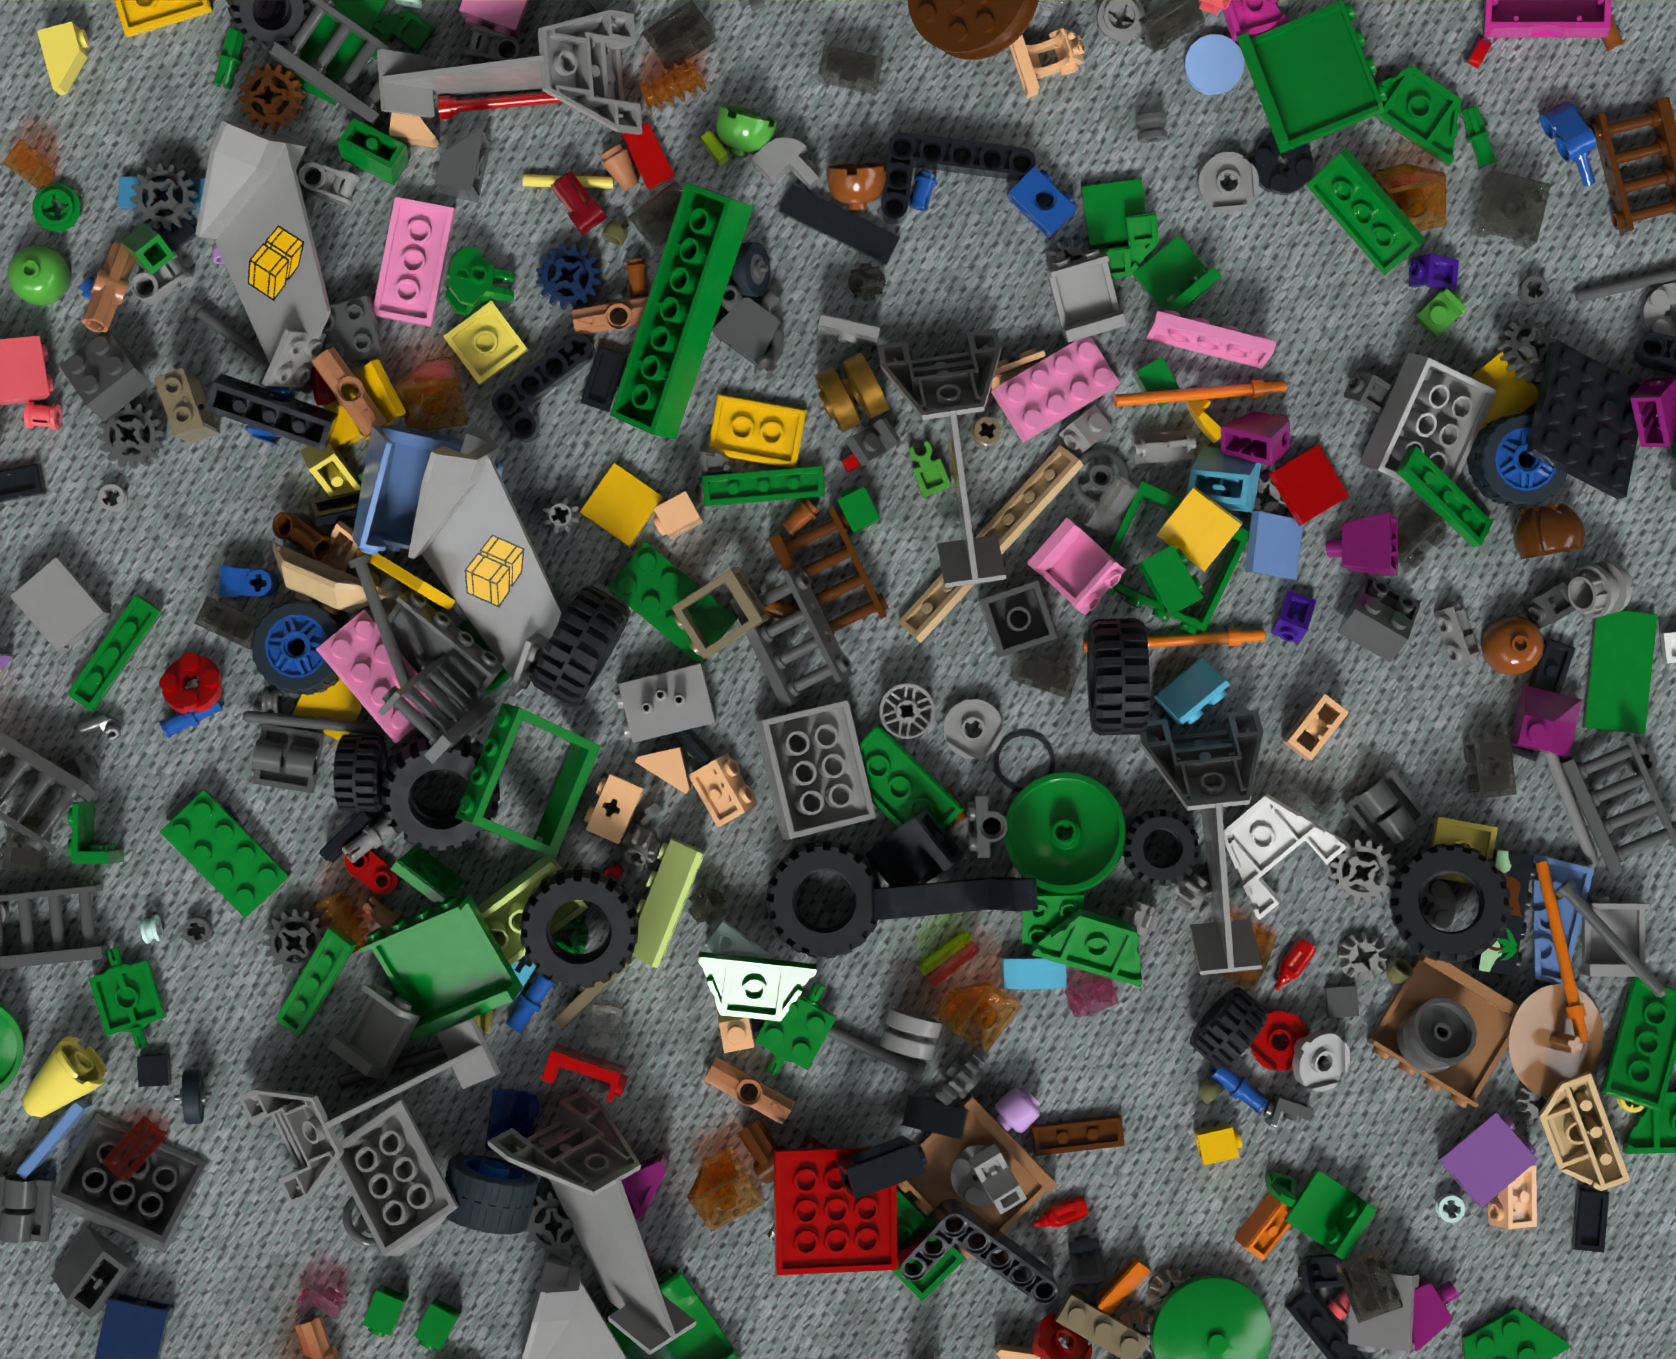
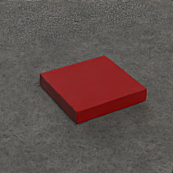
M1319 445L1268 474L1299 526L1349 497Z

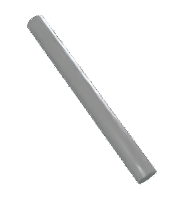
M1544 753L1587 865L1599 862L1598 856L1559 757Z

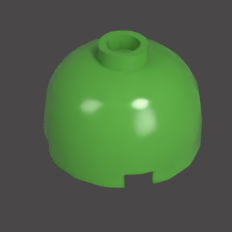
M720 104L716 120L717 135L722 143L731 147L730 153L747 157L748 152H758L772 140L777 119L768 115L767 120L760 119V112L733 105H727L726 108L723 104Z
M36 244L23 247L16 252L9 262L7 272L9 284L17 296L31 305L38 306L54 304L60 300L59 298L63 296L64 292L68 291L72 277L69 263L61 253L49 246Z

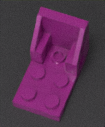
M665 1152L640 1162V1170L621 1180L635 1219L645 1215L667 1170L669 1161ZM646 1249L648 1258H649L650 1263H651V1266H652L653 1263H652L651 1257H650V1255H649V1252H648L647 1249Z

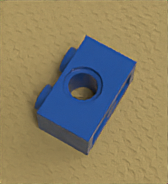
M1033 167L1008 192L1007 198L1050 240L1075 215L1077 208L1074 205L1076 202L1069 193L1064 190L1060 192L1053 185V178L1045 170L1041 169L1039 171L1036 167ZM1047 195L1050 197L1052 205L1047 208L1040 207L1036 202V197Z

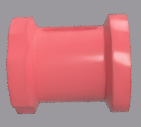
M29 401L26 403L24 409V424L26 428L33 429L34 426L51 427L52 430L57 431L60 429L62 409L59 404L53 403L52 406L35 405L34 402Z

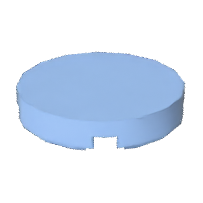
M1209 34L1199 38L1190 46L1184 59L1187 81L1195 90L1205 95H1218L1229 92L1238 84L1244 72L1245 59L1241 48L1232 39L1224 35Z

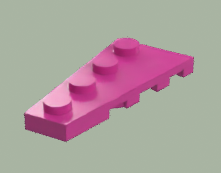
M1231 0L1228 8L1222 11L1233 42L1238 41L1237 36L1247 32L1250 37H1254L1289 23L1290 21L1286 14L1282 15L1276 6L1277 0Z

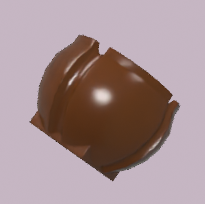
M1567 502L1520 510V517L1515 524L1513 532L1514 546L1520 555V560L1584 548L1585 532L1583 523L1575 511L1568 507Z

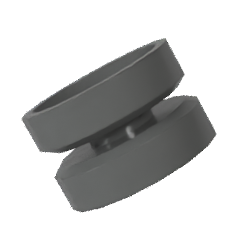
M1442 997L1430 999L1406 1014L1398 1025L1396 1039L1401 1054L1410 1065L1420 1071L1435 1073L1442 1072L1469 1056L1476 1045L1477 1031L1474 1020L1465 1007L1455 1000Z

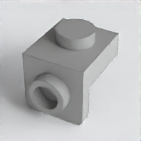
M1094 405L1060 432L1059 436L1074 455L1079 457L1114 428L1096 405Z

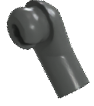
M99 713L77 722V728L82 736L98 730L107 735L108 739L115 740L123 732L120 721L106 713Z

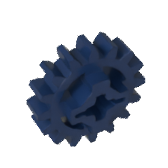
M560 244V252L558 253L552 248L549 249L551 257L549 259L541 257L540 259L545 265L544 268H536L537 274L543 276V278L536 281L539 287L545 286L540 292L543 298L551 295L550 305L554 306L559 301L562 310L567 308V304H571L573 309L578 308V302L580 301L586 306L589 305L587 297L589 295L597 297L593 287L602 285L601 281L595 278V276L602 274L600 268H593L597 263L596 258L591 257L587 259L588 250L584 248L579 253L576 244H573L570 250H566L564 244ZM574 258L579 261H577L576 263L565 262L564 259ZM555 265V277L549 282L550 271ZM567 271L573 274L574 281L571 283L564 280L563 274ZM589 273L588 283L583 289L581 286L583 277ZM564 290L573 292L574 296H562L558 293Z

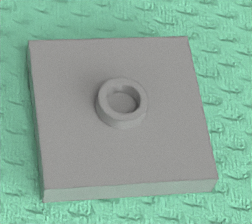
M824 313L820 315L818 323L819 334L838 338L840 342L856 344L857 342L875 347L878 345L879 326Z

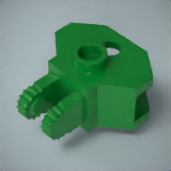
M464 246L451 258L450 267L447 270L445 299L456 314L470 315L481 303L487 304L489 300L506 302L513 300V290L493 286V283H514L515 274L511 271L493 269L494 264L487 263L477 248Z

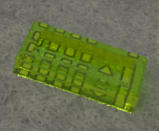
M963 929L918 963V968L926 976L972 942L973 938L967 930Z

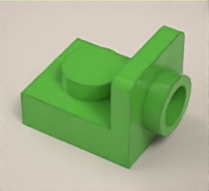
M1445 288L1414 318L1434 338H1437L1467 308L1463 305V298L1456 291H1449Z

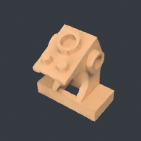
M1064 28L1053 31L1049 34L1050 40L1035 45H1026L1023 35H1021L1009 46L1026 98L1038 95L1040 87L1037 79L1061 72V75L1074 73L1079 70L1078 65L1085 62L1082 55L1085 53L1084 43L1079 35L1076 36L1074 31ZM1054 49L1058 62L1042 67L1038 54Z

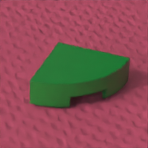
M1268 1170L1265 1175V1183L1270 1193L1283 1204L1293 1207L1296 1201L1297 1179Z

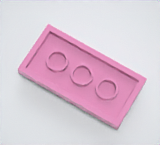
M395 197L373 305L375 317L433 328L456 212L454 208Z
M1172 310L1157 311L1146 336L1148 340L1260 369L1270 359L1276 345V341L1269 340L1267 335L1261 333H1251V335L1241 333L1238 328L1230 325H1223L1221 327L1210 325V322L1203 318L1196 317L1192 318V320L1180 317L1178 312Z
M1091 336L1074 341L994 388L991 393L1024 443L1119 386L1120 382Z
M363 610L317 647L316 650L392 741L397 743L415 726L395 707L383 716L378 713L385 704L382 700L385 694L392 687L396 686L400 689L377 624ZM401 654L411 680L418 673ZM417 688L436 708L439 707L420 688ZM405 698L424 718L427 717L414 703Z

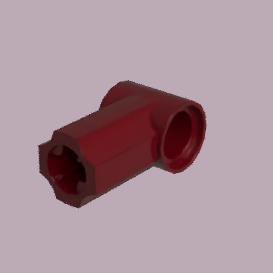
M572 170L550 185L568 210V216L582 236L607 219L598 203L592 196L588 195Z

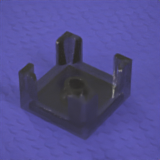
M1491 170L1483 178L1480 191L1485 192L1479 216L1473 220L1470 235L1485 238L1492 234L1516 240L1514 246L1529 249L1538 241L1551 184Z

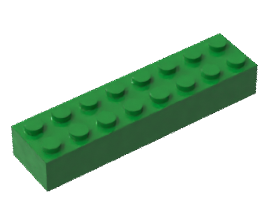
M686 182L610 416L652 435L676 439L753 209L752 205Z

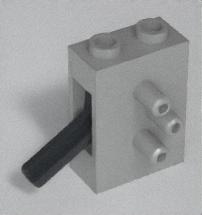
M702 664L618 684L620 691H615L618 708H624L627 720L622 721L626 739L632 738V742L637 743L672 734L702 766L712 760L715 753L692 730L693 728L716 723Z

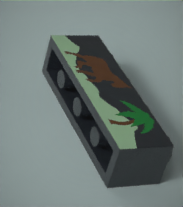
M1494 849L1492 860L1496 863L1495 867L1498 871H1502L1506 878L1505 884L1510 889L1509 906H1511V912L1504 932L1489 949L1473 958L1472 968L1515 976L1516 969L1519 970L1522 962V953L1519 952L1520 940L1525 938L1527 924L1523 922L1525 910L1530 908L1532 898L1531 892H1528L1529 883L1536 874V862H1533L1534 856Z

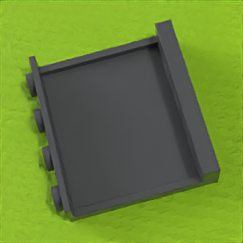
M409 589L398 596L396 599L398 603L387 618L403 657L419 674L418 670L430 658L436 661L444 654L448 659L439 670L468 698L478 702L504 666L498 662L497 657L493 653L484 650L475 643L469 633L461 631L452 624L446 614L437 611L428 604L422 594ZM431 678L429 679V681L433 685H435L452 703H454L461 711H463V709L449 695H447ZM440 707L437 708L450 721L452 720ZM428 717L425 718V719H426L427 721H429L438 731L440 730V728H439L434 722H432ZM416 727L409 732L411 735L418 733L420 737L425 736Z

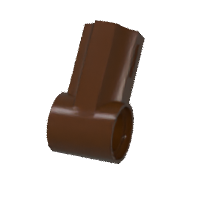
M280 512L273 519L272 530L274 535L279 539L290 541L312 559L321 560L323 556L330 552L333 545L330 542V537L313 525L309 515L305 513Z
M760 1118L737 1134L755 1160L753 1168L757 1177L763 1183L768 1184L774 1181V1150L786 1148L777 1145Z

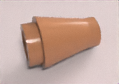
M621 144L600 155L603 161L601 165L618 182L624 192L640 183L636 177L628 150H624Z

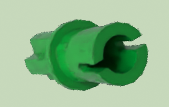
M227 29L221 54H217L219 63L212 85L221 88L223 77L225 76L224 89H232L231 86L237 64H241L239 56L245 38L239 29Z
M1471 106L1461 111V116L1469 136L1467 143L1471 142L1478 162V168L1496 162L1497 159L1488 137L1491 133L1486 131L1479 108Z

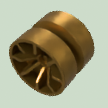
M858 353L843 361V369L847 377L844 380L841 379L833 367L814 376L820 390L818 392L819 398L831 420L834 419L842 433L860 424V416L855 406L856 404L858 406L861 405L866 415L870 418L889 410L883 392L862 353Z

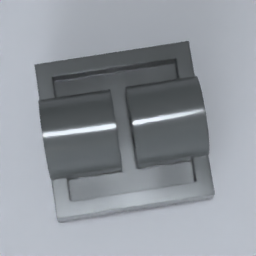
M362 296L330 306L331 313L323 329L326 336L320 353L334 347L349 368L367 364L373 358L385 355L369 296Z
M262 724L260 739L257 740L253 752L252 765L255 770L252 784L314 793L324 733Z
M1393 768L1388 769L1343 804L1344 808L1368 839L1373 838V845L1375 847L1381 843L1384 844L1382 852L1386 851L1393 844L1406 839L1418 829L1419 824L1430 817Z
M972 795V802H967L968 820L973 821L974 832H968L969 850L975 851L977 858H990V842L999 841L1005 836L1007 821L1002 814L994 810H988V796ZM994 817L998 823L995 832L987 834L983 830V823L987 818Z
M0 1174V1241L24 1243L29 1241L46 1242L49 1240L53 1206L52 1193L55 1188V1179L28 1177L24 1180L21 1176Z

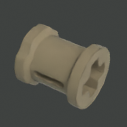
M992 417L980 418L974 426V441L978 445L986 447L993 445L1001 434L999 422ZM982 425L986 428L992 427L994 429L991 434L992 438L989 439L987 435L980 436Z

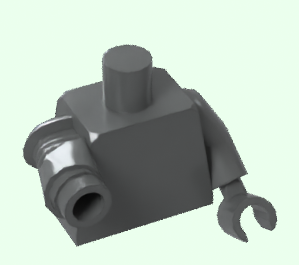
M727 285L721 302L727 315L714 326L712 333L755 365V374L757 370L765 369L767 371L765 379H770L774 366L783 354L784 332L780 328L781 321L772 315L782 301L776 295L767 291L757 304L747 296L743 298L736 286Z

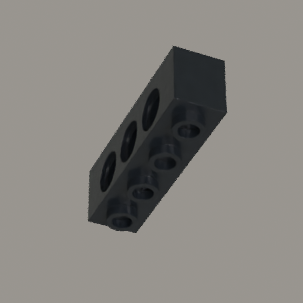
M222 373L213 381L205 407L206 411L322 451L325 450L331 441L339 415L327 409Z

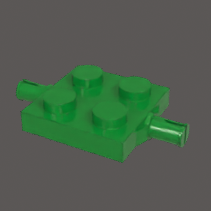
M119 947L106 950L112 968L101 975L88 978L105 1034L109 1036L119 1032H132L136 1049L148 1046L143 1028L151 1022L167 1017L150 959L136 964H123Z
M814 981L808 995L801 994L795 1002L791 1003L789 1011L781 1021L765 1020L754 1042L764 1046L774 1054L769 1065L766 1067L769 1073L773 1069L772 1074L777 1076L784 1061L793 1062L806 1070L809 1069L837 1018V1015L824 1009L817 1002L826 988L824 984L821 983L818 988L820 982Z

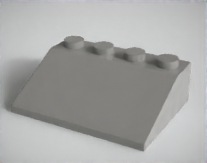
M1409 352L1359 464L1410 486L1395 471L1407 449L1417 446L1456 484L1497 390L1429 357Z
M848 700L754 722L782 840L794 839L876 818Z
M403 1100L398 1101L340 1141L344 1153L336 1165L383 1256L402 1255L423 1241L451 1212L459 1207Z

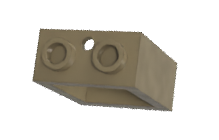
M180 368L154 378L174 436L193 444L220 434L213 413L205 410L208 398L200 377L184 368ZM199 404L204 405L203 410L198 409Z
M739 567L729 569L671 607L675 613L673 618L676 624L682 630H686L691 639L689 640L691 648L698 656L701 655L703 659L714 655L770 619V616ZM726 583L749 621L710 646L687 608Z

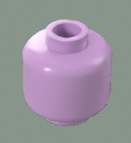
M1013 1087L996 1102L995 1109L999 1115L995 1119L1007 1132L1013 1128L1016 1132L1022 1133L1040 1116L1038 1110L1040 1103L1025 1087L1021 1090Z

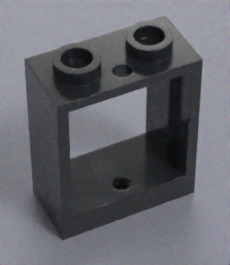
M903 1135L835 1160L844 1189L855 1199H859L926 1174L923 1164H926L927 1160L922 1147L917 1146L914 1141L909 1140Z

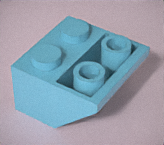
M1203 447L1191 468L1187 494L1195 486L1225 510L1252 512L1255 506L1261 463L1221 454V448Z
M1202 657L1194 661L1152 697L1175 724L1190 725L1204 714L1201 709L1206 704L1215 705L1227 695L1225 689L1230 684Z

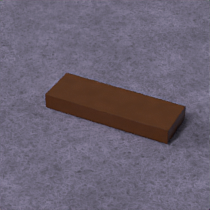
M1121 1115L1030 1125L1034 1156L1125 1146Z

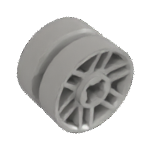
M910 683L899 684L891 688L883 696L879 706V717L883 727L893 736L903 739L915 738L925 733L931 726L935 716L934 702L929 693L922 687ZM903 706L911 707L912 715L910 717L902 715L901 709Z
M889 1008L886 1024L897 1030H883L880 1046L910 1057L933 1060L937 1045L927 1040L926 1037L939 1038L943 1022L907 1010Z

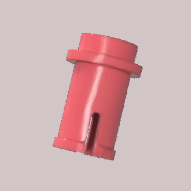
M1351 1281L1334 1300H1329L1330 1304L1327 1306L1339 1320L1344 1316L1347 1318V1313L1350 1311Z

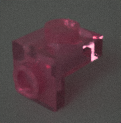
M1099 976L1079 986L1065 989L1067 1003L1074 1017L1093 1015L1119 1003L1111 979L1105 976Z
M316 1283L311 1290L306 1287L295 1303L300 1306L295 1314L300 1317L310 1303L336 1319L347 1302L342 1300L343 1295L332 1287L326 1289Z

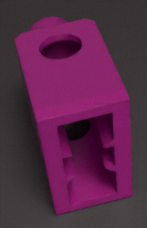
M1647 379L1630 398L1641 447H1671L1676 435V379Z
M1254 411L1221 426V454L1271 466L1290 447V421L1283 414L1275 416Z
M1389 512L1344 523L1342 525V539L1327 540V556L1329 558L1342 557V565L1349 571L1398 576V519Z
M1425 1277L1419 1279V1287H1416L1414 1291L1412 1342L1415 1343L1414 1350L1416 1352L1453 1320L1445 1305L1458 1298L1459 1294L1450 1280L1435 1289Z

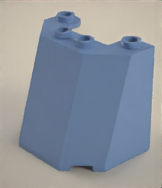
M391 424L388 428L379 425L372 426L352 537L360 551L371 555H378L379 551H385L386 549L399 552L401 548L410 549L421 484L430 454L433 450L443 445L461 452L463 443H460V439L396 424ZM496 458L494 464L501 477L504 465Z

